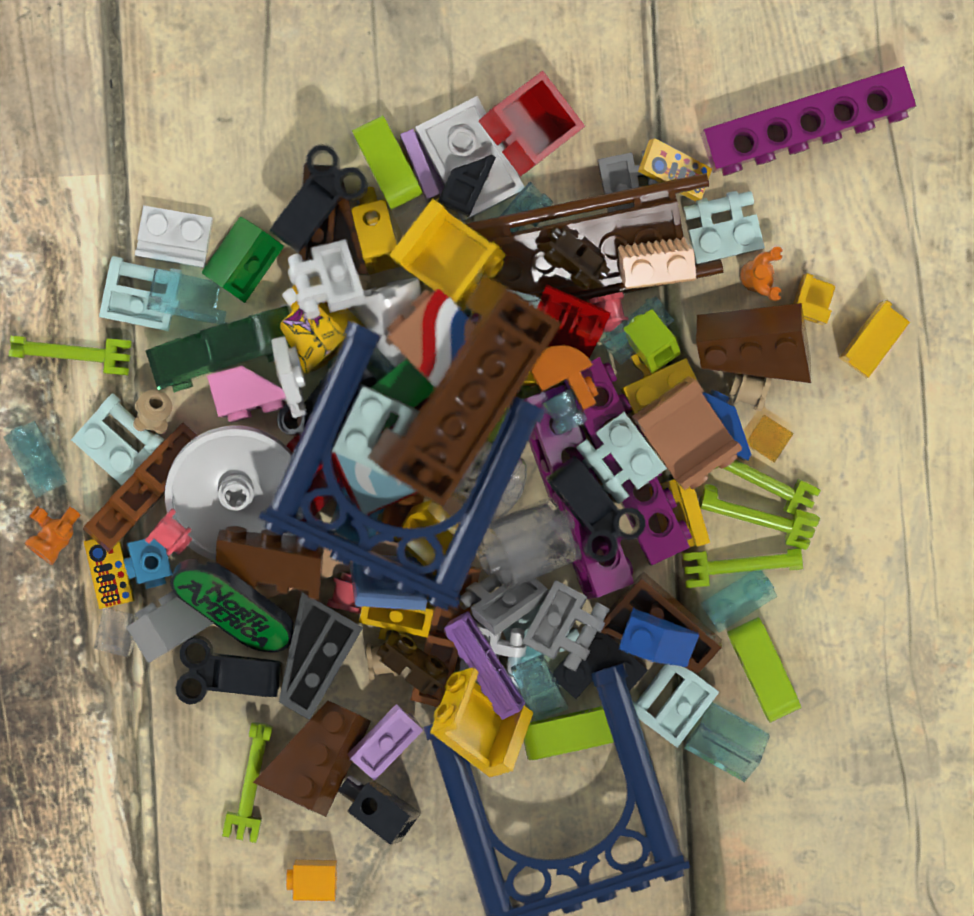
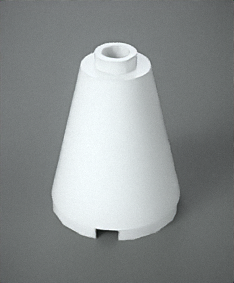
M415 277L387 283L388 286L378 289L376 287L363 291L365 304L354 306L365 327L382 335L377 348L390 371L405 360L406 357L393 344L389 346L385 342L386 338L390 335L386 329L401 314L407 318L416 310L412 303L421 295V284Z

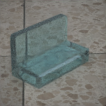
M163 269L154 270L147 310L218 325H224L227 312L216 309L220 286L215 282Z
M712 702L704 712L700 724L688 738L684 749L745 782L759 766L770 735Z

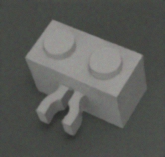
M172 591L158 599L161 604L160 607L156 608L155 604L151 603L136 612L138 620L126 628L147 662L150 663L214 623L180 600Z

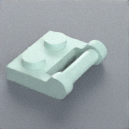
M112 256L99 317L169 332L182 270L170 268V271L124 262L123 258ZM120 276L165 284V293L159 294L118 285Z
M361 384L333 443L332 451L390 477V475L367 457L372 451L390 411L399 415L392 431L402 437H405L411 423L415 421L420 411Z
M112 393L74 435L71 441L119 484L123 485L165 439L158 433L154 435L147 429L144 431L136 430L133 425L135 417L120 404L121 400ZM110 414L145 445L140 452L134 449L104 422Z
M664 664L637 702L633 701L638 719L678 748L718 695L719 691L689 669ZM674 674H679L684 679L654 717L647 710Z

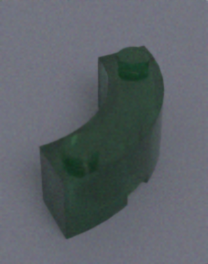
M283 306L253 314L229 324L227 322L201 330L199 333L184 338H177L145 350L157 389L163 390L172 387L173 393L193 388L192 381L238 365L266 357L268 363L275 362L271 340L284 336L280 324L290 314L288 307Z

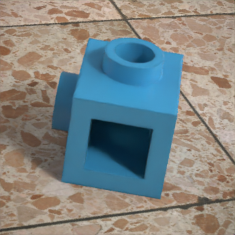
M145 539L126 544L129 558L123 560L128 579L135 578L136 584L145 583L146 589L166 584L165 577L173 575L166 549L155 539L149 544Z

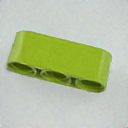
M383 115L352 130L391 210L423 195Z
M757 617L727 631L730 642L769 723L801 709L799 699L760 618Z
M602 706L532 721L524 738L527 760H538L614 743Z

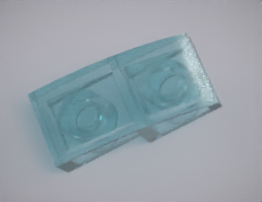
M543 654L511 666V673L527 706L534 712L533 716L536 721L569 709L557 679L553 677Z

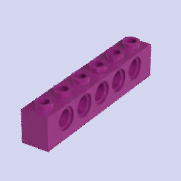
M902 66L703 129L700 135L712 168V173L722 171L723 176L742 171V164L755 160L756 166L776 160L775 154L788 150L789 155H794L810 149L808 143L820 139L823 145L838 141L843 138L841 133L854 129L856 134L875 129L874 122L888 119L889 124L909 118L908 112L917 105L905 67ZM876 94L882 99V110L875 111L868 106V95ZM841 104L849 109L850 119L848 121H840L835 117V105ZM803 115H810L815 118L817 122L816 131L808 132L802 128L800 119ZM776 125L783 130L784 139L782 142H773L769 139L767 135L769 126ZM737 136L747 137L751 142L750 152L741 153L737 151L734 147V138Z
M600 357L592 360V367L581 372L583 378L590 376L595 387L606 391L608 400L604 406L596 407L593 405L582 411L567 380L563 381L567 392L574 401L575 409L595 450L604 445L596 435V432L603 428L605 421L615 419L623 412L626 415L632 412L624 393L618 395L612 382L617 381V378L610 363L606 362L603 364ZM636 425L635 427L638 429V431L645 439L643 432L640 430L638 425ZM610 453L602 459L614 476L622 471V468ZM662 473L648 482L652 487V496L646 502L638 501L633 494L634 485L630 479L621 484L629 495L620 503L622 508L638 509L645 518V530L637 539L649 565H654L690 548L687 540L692 538L683 519L677 521L672 509L677 507L671 491L669 488L663 490L657 479ZM655 513H661L667 519L666 529L659 534L652 532L648 525L649 518ZM626 514L632 529L634 530L635 521L631 515Z
M564 385L523 399L546 410L541 423H536L528 441L583 595L587 596V599L598 598L634 584L632 578L633 567L628 557L623 553L620 544L621 539L617 538V553L612 559L605 561L603 566L584 556L581 543L587 532L546 480L548 475L563 464L561 460L563 450L569 454L570 458L576 456L581 462L584 460L576 447L586 440V435L583 428L577 424L573 413L574 401L571 395L566 392ZM551 417L558 423L559 430L557 434L552 432L549 427ZM589 468L588 471L598 482L597 475L594 473L592 468ZM597 536L593 539L591 544L593 552L597 554V551L601 549L605 554L608 548L605 538Z

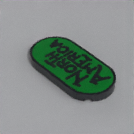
M197 559L185 560L176 566L170 580L171 588L175 595L235 640L249 648L262 652H280L290 646L294 632L292 629L294 623L291 617L228 569L207 561L206 565L197 564Z

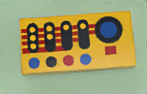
M655 138L649 140L638 172L659 183L707 173L709 180L712 168ZM705 188L680 194L696 202V200H702Z
M94 539L83 541L99 609L135 601L131 582L128 579L123 559H125L121 540L109 553Z

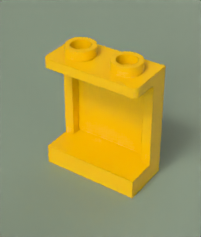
M432 199L389 256L400 267L433 291L439 287L463 312L466 309V302L484 275L490 278L496 276L503 266V259L506 255L499 246L487 241Z
M471 667L455 672L448 678L445 685V694L441 704L434 713L435 720L430 733L488 777L511 772L514 769L534 712L524 705L521 711L502 720L494 712L489 698L482 693L481 686L475 682L479 671Z

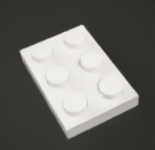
M478 96L415 127V131L444 186L452 169L483 159L489 155L496 157L471 215L467 217L458 213L462 222L525 190L517 171L502 153L505 149L503 144L501 143L497 146L478 122L486 114Z

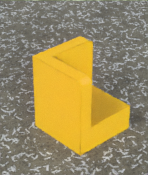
M806 273L802 275L793 304L802 303L804 320L825 325L828 323L832 311L829 310L835 286L813 278L814 275Z

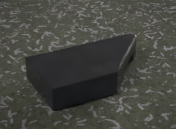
M489 155L483 159L452 169L438 199V203L469 217L496 157Z

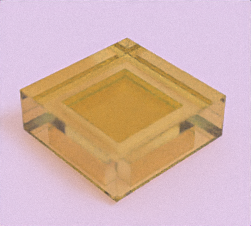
M763 415L748 437L747 442L751 449L775 463L794 433L768 416Z

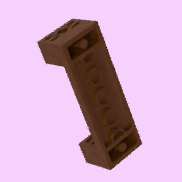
M485 275L465 304L466 307L479 314L481 318L405 437L386 427L367 457L388 475L442 507L445 506L561 325V323L510 289Z

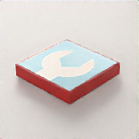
M380 432L377 441L379 440L383 432ZM332 452V460L351 502L366 515L418 494L417 491L392 476L382 475L365 465Z

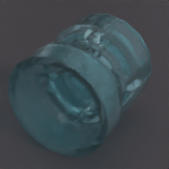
M572 388L541 403L542 408L546 410L545 414L550 415L554 419L552 428L556 436L588 420L584 411L576 408V396Z

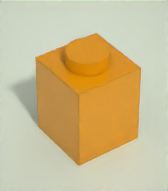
M295 860L293 869H287L286 889L293 890V900L335 901L337 895V860Z

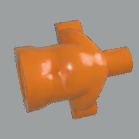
M778 246L772 248L769 252L759 254L754 260L743 265L740 270V281L746 289L768 296L769 300L774 302L781 299V296H779L781 289L779 287L771 288L774 282V269L770 262L782 259L780 252H783V249Z
M37 506L29 517L37 522L42 529L36 536L30 537L24 544L45 562L53 565L58 558L59 552L68 545L74 533L73 524L81 514L74 508L69 507L60 519H52L47 516L48 513L43 508Z

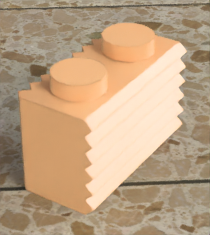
M684 236L681 240L676 237L674 241L669 238L667 242L662 239L660 243L655 240L653 244L648 241L646 245L641 242L639 245L634 243L632 246L627 244L625 247L622 245L618 247L620 277L626 289L696 280L694 250Z

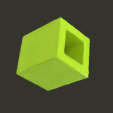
M653 309L645 314L635 316L623 328L629 345L652 374L681 354L676 338Z

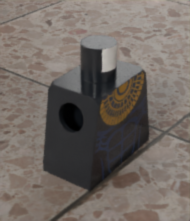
M350 775L338 791L352 802L348 812L390 845L402 842L421 815V812L376 781L367 782L364 785ZM372 798L377 802L376 812L370 808Z

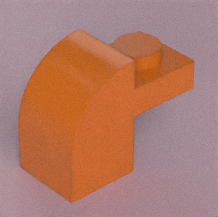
M553 346L545 349L531 370V374L541 393L567 380L582 411L596 404L594 397L599 395L590 376L583 378L581 372L592 367L593 364L589 358L581 351L569 346Z

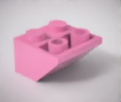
M243 366L207 375L218 417H227L229 422L251 418V411L262 408V411L265 413L280 410L285 405L284 401H287L283 388Z

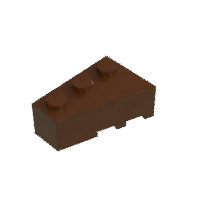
M304 164L303 185L312 175L307 164ZM314 164L315 169L321 172L329 170L332 166ZM343 180L342 189L345 193H347ZM342 198L298 254L301 255L303 262L313 260L311 248L346 240L357 275L369 276L352 216L350 202Z
M802 303L697 315L696 345L701 369L811 383V355Z
M229 526L226 530H219L215 563L228 569L252 588L258 587V583L277 585L276 592L288 594L289 588L309 591L308 598L319 600L324 554L323 547L318 546L315 551L297 543L298 536H282L268 529L262 530L261 533L247 532L246 528L240 526Z
M644 571L637 577L634 584H631L611 606L603 619L605 625L601 633H607L619 639L622 638L633 608L699 633L688 665L684 667L698 674L722 648V639Z
M328 700L253 783L326 817L352 763L348 753L364 738L371 721Z

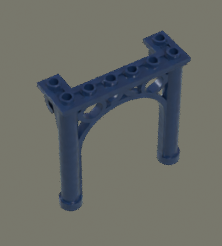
M349 321L343 333L346 335V338L271 504L266 510L261 512L259 519L266 521L264 528L276 534L284 536L285 533L290 532L298 536L297 543L316 551L318 546L331 551L329 557L349 566L350 562L353 561L364 566L362 572L375 579L382 580L383 576L397 581L395 587L408 594L415 595L416 591L422 592L429 596V603L441 609L447 610L449 605L457 608L461 596L459 595L460 589L537 422L541 423L546 410L516 396L513 398L468 499L448 519L422 528L395 527L377 521L359 510L347 498L337 482L332 464V448L335 436L370 358L382 335ZM322 461L328 487L318 488L308 493V489ZM333 495L340 506L339 518L331 523L315 518L310 511V504L315 497ZM300 507L302 508L305 520L299 518L300 514H298ZM347 513L354 518L350 524L356 527L359 532V545L329 532L343 525L347 519ZM459 523L444 555L442 546L435 537V534L444 532ZM367 527L380 533H377L372 537H369V530ZM394 536L403 538L397 547V556L400 563L371 550L380 542L387 541L393 543ZM425 537L435 549L436 556L434 561L426 566L411 562L405 555V546L409 541ZM436 569L438 570L434 579L424 575Z
M624 663L593 672L591 677L594 686L597 688L624 772L627 789L625 806L617 824L604 839L592 848L570 857L559 859L534 858L521 854L504 844L489 824L470 762L430 733L433 724L423 727L427 741L431 740L486 916H549L548 913L562 909L563 914H568L584 908L582 902L596 898L597 903L606 902L617 897L616 891L630 888V892H637L650 887V880L660 877L664 878V882L675 880L685 875L683 870L690 868L689 861L681 853L625 679L628 677ZM635 803L646 836L642 835L639 831L626 828L633 813ZM620 836L632 837L641 843L642 852L636 860L619 863L613 859L611 850ZM495 849L505 857L516 862L508 873L506 881H504ZM605 851L607 863L613 869L621 872L590 881L591 869L600 862L597 856ZM651 852L653 856V861L644 864L648 859L649 853ZM584 863L580 873L572 867ZM527 866L540 871L545 881L540 890L524 895L515 889L513 881L516 875ZM547 869H556V875L569 876L575 881L577 886L546 895L550 891L552 884L551 874ZM510 896L522 903L514 905L513 902L511 903Z

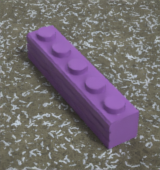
M469 611L450 620L444 628L446 635L450 641H453L460 658L465 660L468 667H474L479 671L477 681L481 686L482 693L491 701L494 712L504 720L521 711L526 703Z

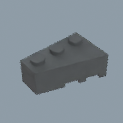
M301 592L279 703L310 720L363 627L315 599L308 598V595Z

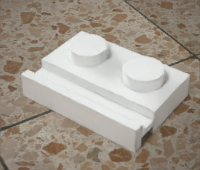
M143 205L135 256L205 268L213 218Z
M285 336L273 339L271 342L277 372L288 405H290L292 417L296 418L306 415L301 387L305 386V381L296 347L289 349Z

